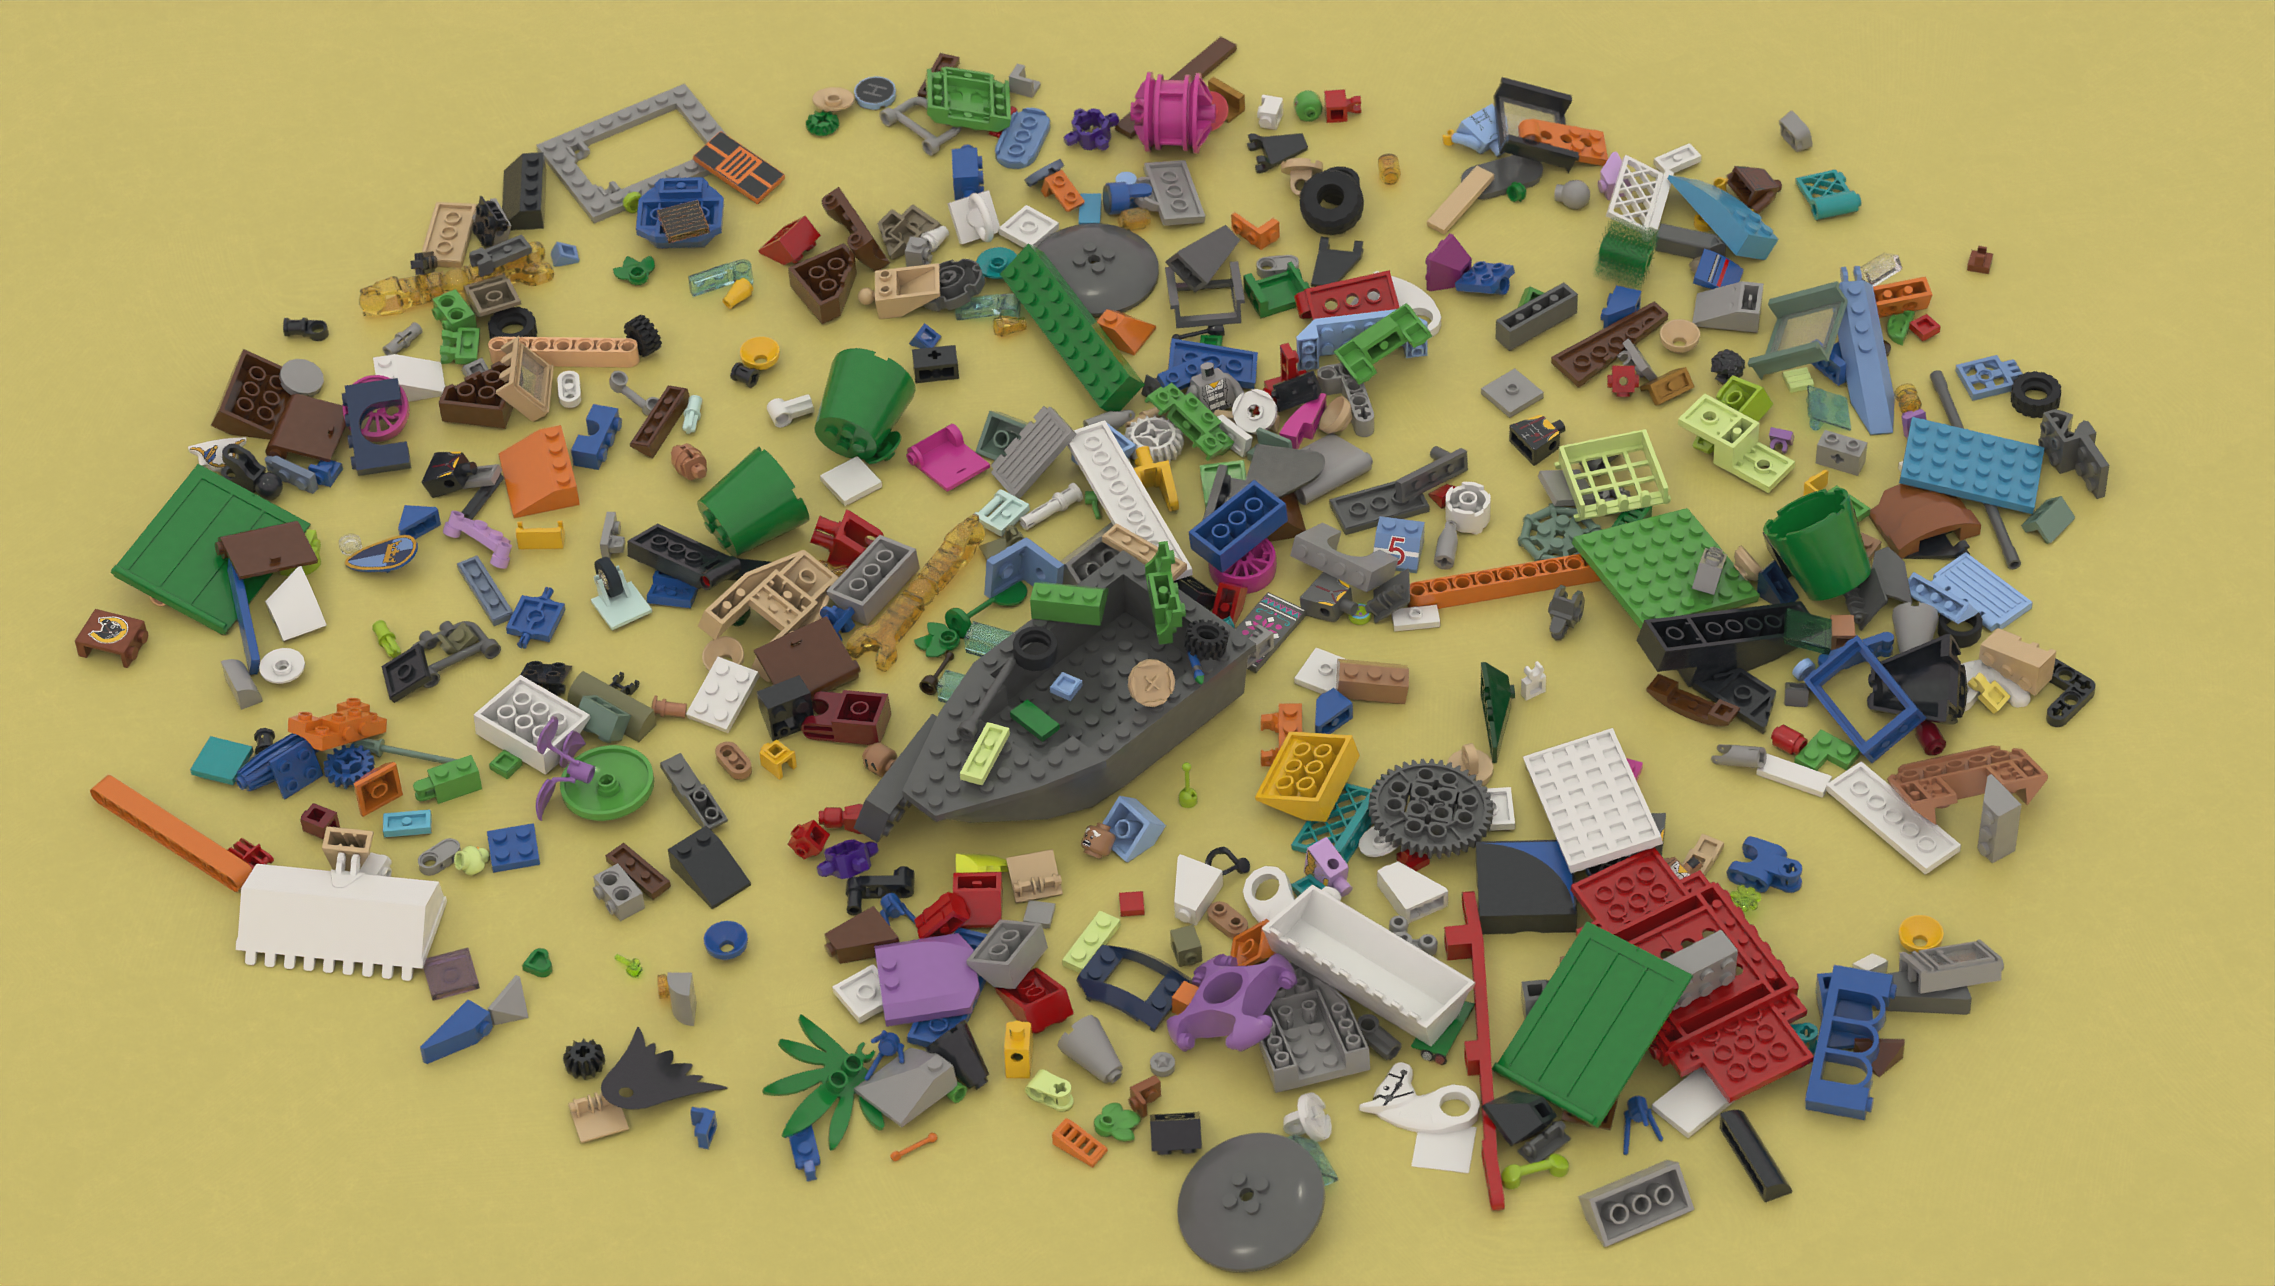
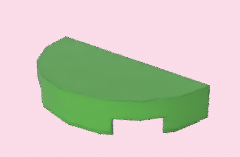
M1906 310L1902 314L1896 316L1894 314L1889 318L1887 334L1893 342L1903 346L1909 331V324L1915 317V311Z

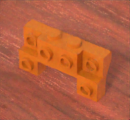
M348 698L347 701L338 703L336 713L319 718L312 716L310 712H299L297 716L288 718V732L303 737L314 749L320 751L385 733L387 727V719L377 716L375 712H370V705L361 702L358 698Z

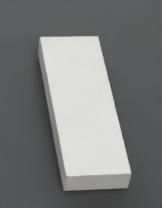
M1767 754L1764 767L1757 768L1756 774L1823 798L1826 792V784L1832 781V776L1770 754Z

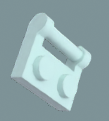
M999 489L994 494V498L979 512H975L970 517V520L975 526L979 527L981 525L1002 537L1005 535L1006 527L1009 525L1014 526L1020 517H1023L1030 511V506L1019 498ZM1002 504L989 517H987L998 505Z

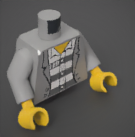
M1203 363L1200 366L1201 374L1190 379V387L1186 395L1191 392L1213 414L1215 410H1224L1232 407L1236 398L1244 393L1240 384L1229 373H1223L1219 368L1214 369L1213 363Z

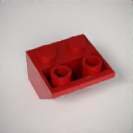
M1001 872L953 873V894L964 900L969 915V920L960 928H993L999 920H1002L1003 885Z

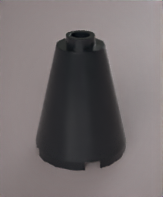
M965 1019L925 1048L928 1053H936L952 1064L956 1078L969 1089L974 1086L977 1090L988 1082L986 1078L989 1075L988 1069Z

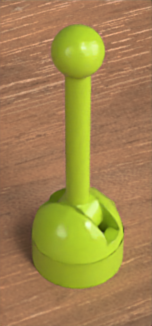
M1186 762L1182 765V769L1185 771V788L1179 793V804L1184 808H1192L1197 804L1198 799L1196 791L1190 788L1189 771L1191 770V764Z

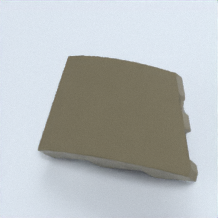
M913 204L902 215L891 209L877 223L888 254L892 259L905 255V249L910 236L921 238L923 233L941 226L937 220Z

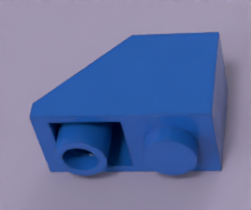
M1616 285L1613 294L1609 293L1607 308H1603L1601 313V321H1604L1603 329L1640 309V290Z

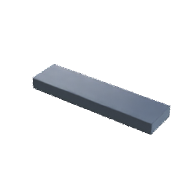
M478 555L457 563L459 572L493 626L509 621L513 611Z

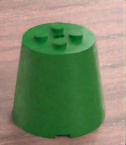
M861 348L845 349L836 354L831 364L814 430L818 439L833 452L851 459L858 456L862 460L871 458L876 454L913 400L916 387L910 374L897 362L889 357L886 361L875 356L876 352Z
M760 446L751 451L697 501L706 529L711 534L713 533L722 549H726L730 555L735 557L804 525L810 519L803 499H797L792 491L795 485L773 456L765 449L762 451Z
M1835 488L1834 492L1829 493L1826 489L1802 496L1777 511L1778 516L1774 520L1768 519L1763 528L1765 536L1810 600H1828L1845 594L1865 581L1871 573L1870 562L1851 498L1847 490L1843 488Z

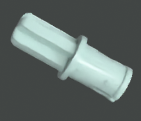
M697 395L689 397L687 409L683 413L685 419L682 429L686 431V434L695 432L697 421L701 418L700 408L703 400Z

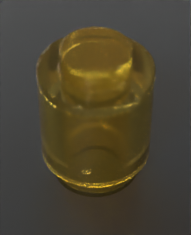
M1394 154L1380 156L1377 162L1380 179L1387 185L1397 183L1401 176L1398 157Z
M1139 207L1121 211L1120 216H1118L1119 227L1130 231L1146 228L1147 225L1151 224L1148 209Z

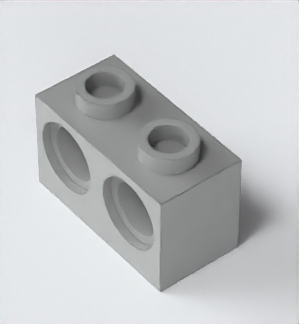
M618 863L593 876L595 887H593L594 894L599 900L602 899L605 902L608 912L611 915L615 914L620 921L645 908L643 893Z

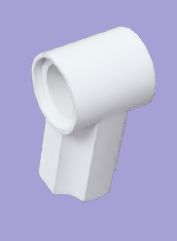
M809 394L788 401L780 398L773 399L766 408L774 425L780 428L789 425L793 418L814 412Z

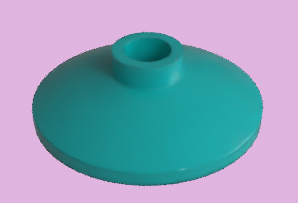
M995 247L982 252L976 262L979 264L985 277L1002 279L1000 273L1012 262L1017 254L1008 248Z

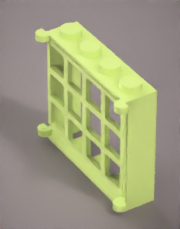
M1646 429L1559 446V462H1554L1556 469L1563 470L1578 514L1574 515L1576 522L1670 503L1671 497L1670 495L1668 496V485ZM1642 450L1647 460L1631 463L1628 453ZM1623 454L1626 464L1610 467L1607 457ZM1602 458L1605 468L1590 471L1586 461ZM1581 462L1585 473L1574 475L1570 464ZM1649 465L1652 476L1637 478L1633 468ZM1629 470L1632 480L1616 483L1613 472ZM1608 474L1611 484L1596 487L1592 477ZM1587 478L1590 488L1579 490L1576 480ZM1655 481L1659 490L1651 493L1648 490L1642 491L1640 484ZM1634 485L1638 494L1627 497L1626 495H1621L1619 488ZM1614 489L1617 497L1616 500L1605 502L1604 499H1600L1598 492ZM1593 493L1596 504L1585 506L1582 495Z

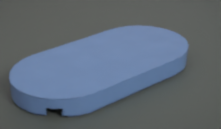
M1024 108L1022 109L1023 111L1019 113L1016 111L1011 115L1010 127L1003 130L995 147V157L1000 165L1010 169H1020L1031 165L1036 160L1050 131V119L1043 110Z

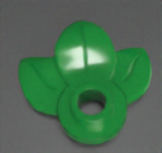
M627 256L623 266L613 268V273L619 279L628 280L633 285H641L648 281L649 273L655 268V262L652 256L644 258L641 262Z
M928 622L927 629L929 634L914 640L915 645L919 649L926 651L927 657L941 656L947 650H953L960 644V637L954 630L948 629L945 624Z

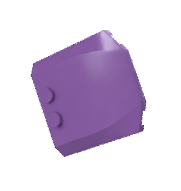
M959 933L875 946L886 1027L971 1014L973 1003L979 997L980 988L977 972L969 967L966 962L974 951Z

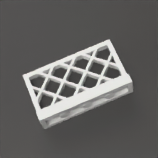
M1625 155L1620 166L1606 216L1612 217L1615 221L1617 219L1618 222L1620 220V223H1623V225L1626 220L1628 226L1630 225L1634 230L1636 226L1637 228L1639 226L1643 232H1646V230L1648 232V229L1649 231L1651 229L1652 234L1657 232L1671 185L1667 178L1669 175L1673 176L1674 172L1666 169L1664 173H1661ZM1627 164L1634 167L1636 172L1631 173ZM1646 175H1650L1656 178V180L1650 182ZM1639 176L1643 184H1638L1634 177ZM1628 179L1632 186L1627 187L1623 180ZM1647 188L1651 195L1645 196L1642 189ZM1630 191H1636L1639 198L1634 199ZM1624 193L1628 200L1622 201L1618 194ZM1643 202L1647 210H1641L1637 203ZM1631 205L1635 212L1630 213L1626 206ZM1614 208H1620L1624 215L1614 212ZM1639 217L1643 225L1636 223L1633 218Z

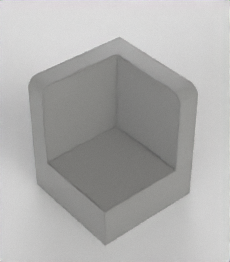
M1017 64L1009 75V87L1012 93L1033 98L1040 88L1039 81L1026 78L1025 65Z

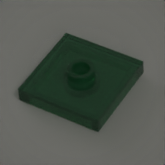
M1787 608L1785 612L1784 643L1829 655L1831 651L1832 619Z

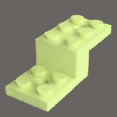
M1707 394L1702 395L1678 418L1679 426L1714 444L1713 464L1767 493L1795 468V461L1758 442L1759 422ZM1764 466H1767V467H1768L1767 469H1761V468H1759V467H1764Z

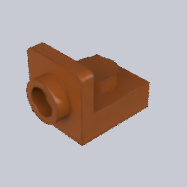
M1154 1075L1130 1087V1098L1128 1099L1130 1107L1134 1112L1138 1111L1142 1118L1147 1116V1103L1154 1102L1161 1096V1081Z

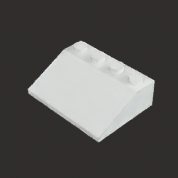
M519 675L474 714V723L478 736L502 750L517 756L526 764L546 775L560 763L561 757L548 747L544 754H540L537 751L538 738L552 716L558 718L557 732L551 743L555 748L563 752V744L568 734L572 730L580 734L589 721L590 715Z

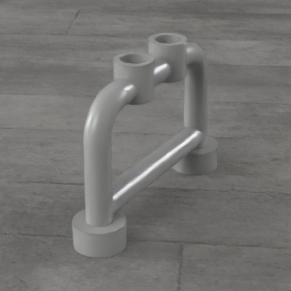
M913 97L894 109L886 108L880 112V119L884 125L890 126L898 120L924 138L922 147L929 156L937 153L940 145L956 136L961 130V127H953L936 137L902 114L916 105H922L927 109L926 98Z

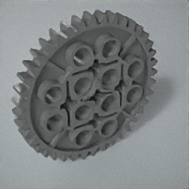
M1413 759L1411 765L1404 761L1402 768L1395 765L1394 771L1387 769V775L1381 774L1380 780H1376V784L1372 786V792H1370L1369 816H1371V823L1375 824L1374 829L1379 830V836H1386V843L1393 841V848L1400 845L1401 852L1409 849V854L1413 855L1416 851L1420 858L1424 853L1427 854L1429 859L1432 858L1433 854H1436L1438 859H1441L1443 853L1450 858L1451 852L1458 856L1460 849L1468 852V846L1475 848L1476 842L1482 841V837H1486L1487 831H1490L1494 811L1493 800H1490L1491 794L1487 793V786H1482V780L1476 781L1475 774L1468 776V769L1461 772L1460 765L1452 768V762L1444 765L1443 760H1440L1438 764H1435L1433 759H1430L1429 763L1421 759L1420 764H1417ZM1410 796V802L1408 803L1407 810L1405 812V806L1407 805L1408 797ZM1457 804V810L1454 815V820L1452 821V815L1454 814L1455 805Z

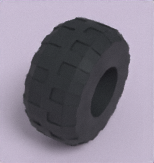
M1324 170L1314 174L1305 182L1300 192L1299 204L1303 219H1305L1310 228L1318 233L1327 235L1345 233L1347 230L1352 229L1362 216L1364 199L1360 185L1351 175L1340 170ZM1329 196H1338L1343 199V202L1337 208L1326 209L1320 205L1322 200Z

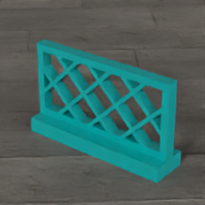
M1346 783L1342 790L1346 791V794L1339 796L1335 804L1336 810L1331 811L1328 819L1339 816L1341 820L1328 824L1326 821L1324 822L1325 826L1314 830L1312 826L1320 821H1306L1291 844L1292 850L1307 853V848L1318 842L1316 836L1329 832L1330 837L1328 839L1331 843H1334L1336 850L1344 861L1348 863L1359 846L1360 838L1373 824L1371 823L1368 809L1372 789ZM1361 795L1366 796L1364 800L1356 803L1353 799ZM1350 799L1352 804L1339 808L1338 803ZM1355 810L1354 816L1344 819L1342 814ZM1345 827L1342 833L1334 835L1332 830ZM1312 837L1314 839L1313 843L1307 845L1301 844L1306 839Z

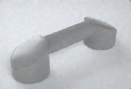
M614 371L609 378L611 389L616 393L625 395L641 407L643 414L648 416L659 399L650 397L644 400L626 386L628 377L624 372Z

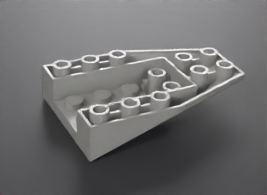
M1290 962L1296 973L1297 984L1290 989L1280 987L1276 992L1274 999L1263 1013V1015H1268L1273 1020L1270 1029L1271 1033L1259 1042L1275 1093L1370 1070L1369 1047L1348 1001L1332 986Z

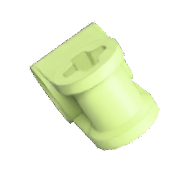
M1040 1069L1025 1087L1026 1094L1032 1100L1041 1102L1057 1111H1067L1074 1104L1073 1097L1070 1094V1082L1051 1074L1047 1070Z

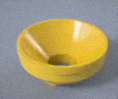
M768 337L751 338L744 342L740 348V357L743 364L751 369L767 370L778 361L780 355L779 345ZM763 358L767 360L765 363H755L757 359Z
M1915 915L1908 917L1899 927L1900 943L1910 952L1916 951L1919 953V950L1937 948L1942 943L1943 928L1938 921L1929 916ZM1916 939H1923L1927 942V944L1925 946L1919 947L1916 946L1913 943V941Z

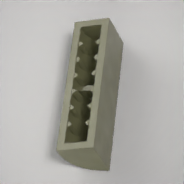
M584 671L576 677L568 693V703L577 708L583 696L597 695L630 714L631 717L624 735L637 742H640L656 726L654 709Z

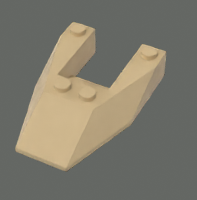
M801 550L746 572L704 611L698 627L716 640L746 611L752 608L781 631L771 640L774 641L821 619L820 610L827 606L830 599L826 591L839 577L808 552ZM756 657L751 669L758 671L760 677L769 683L770 679Z

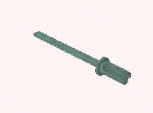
M365 738L352 743L355 745V748L362 745L364 751L369 749L377 757H381L383 752L443 764L457 760L387 746L384 739L372 740Z

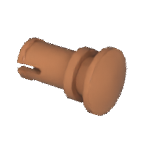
M655 695L651 708L654 709L655 715L660 714V717L668 715L685 718L687 703L667 702L666 699L660 701L658 696Z

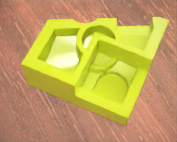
M956 854V873L1009 872L1007 861L1003 858L987 854Z

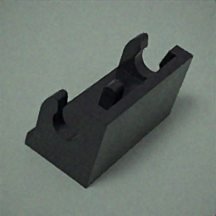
M1314 371L1274 384L1271 396L1277 400V412H1281L1318 399L1322 389Z

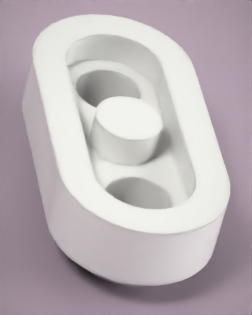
M565 371L558 376V395L560 404L563 407L572 408L581 402L580 378L578 373L574 371Z

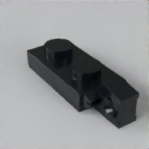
M434 251L414 253L415 260L410 262L411 269H415L416 275L435 273L437 257L434 256Z

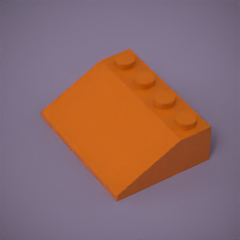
M561 425L539 429L499 453L514 518L580 505L577 485Z

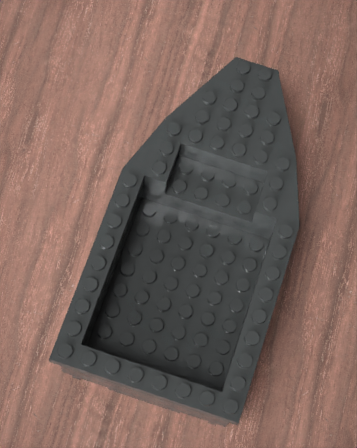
M1123 550L1077 584L1079 586L1108 588L1109 592L1101 626L1031 619L972 664L939 712L902 790L903 797L935 822L945 819L968 823L1043 820L1091 808L1126 786L1244 694L1248 656L1256 650V643L1179 590V600L1185 604L1186 617H1182V627H1176L1177 633H1173V643L1159 645L1145 577V565ZM1200 619H1204V622L1212 620V624L1218 622L1219 627L1223 625L1229 635L1225 654L1221 658L1217 657L1216 660H1212L1210 657L1209 660H1205V657H1201L1199 659L1202 672L1204 673L1202 685L1194 680L1188 652L1185 650L1186 647H1184L1188 625L1190 623L1193 624L1195 620L1199 623ZM1033 626L1043 627L1053 632L1057 638L1058 656L1055 663L1042 671L1025 670L1016 663L978 722V732L974 739L970 742L962 740L956 733L957 728L961 722L970 719L1007 660L1011 657L1014 658L1013 640L1015 635L1022 629ZM1033 642L1024 645L1021 649L1030 655H1041L1046 653L1049 647L1042 643ZM1147 659H1157L1165 663L1173 671L1175 678L1172 695L1170 694L1166 702L1156 707L1144 706L1136 702L1128 689V677L1133 667ZM1062 672L1082 680L1083 686L1071 701L1050 693V686ZM1027 699L1060 725V730L1043 742L1010 717V711ZM989 722L1009 728L1010 735L983 786L960 780V772L985 725Z

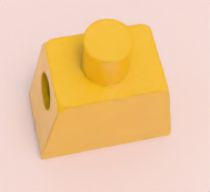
M1021 1021L1007 1022L1004 1045L1006 1078L1030 1079L1033 1053L1031 1023ZM1016 1053H1019L1023 1058L1015 1060L1014 1056H1016Z

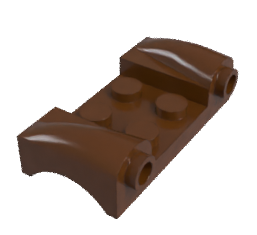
M840 187L825 195L822 199V206L826 214L834 221L846 226L850 233L854 232L848 237L847 243L855 257L863 265L874 271H878L890 263Z

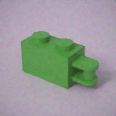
M472 755L427 769L428 777L418 780L413 784L415 798L418 801L435 798L438 804L482 789L479 770Z

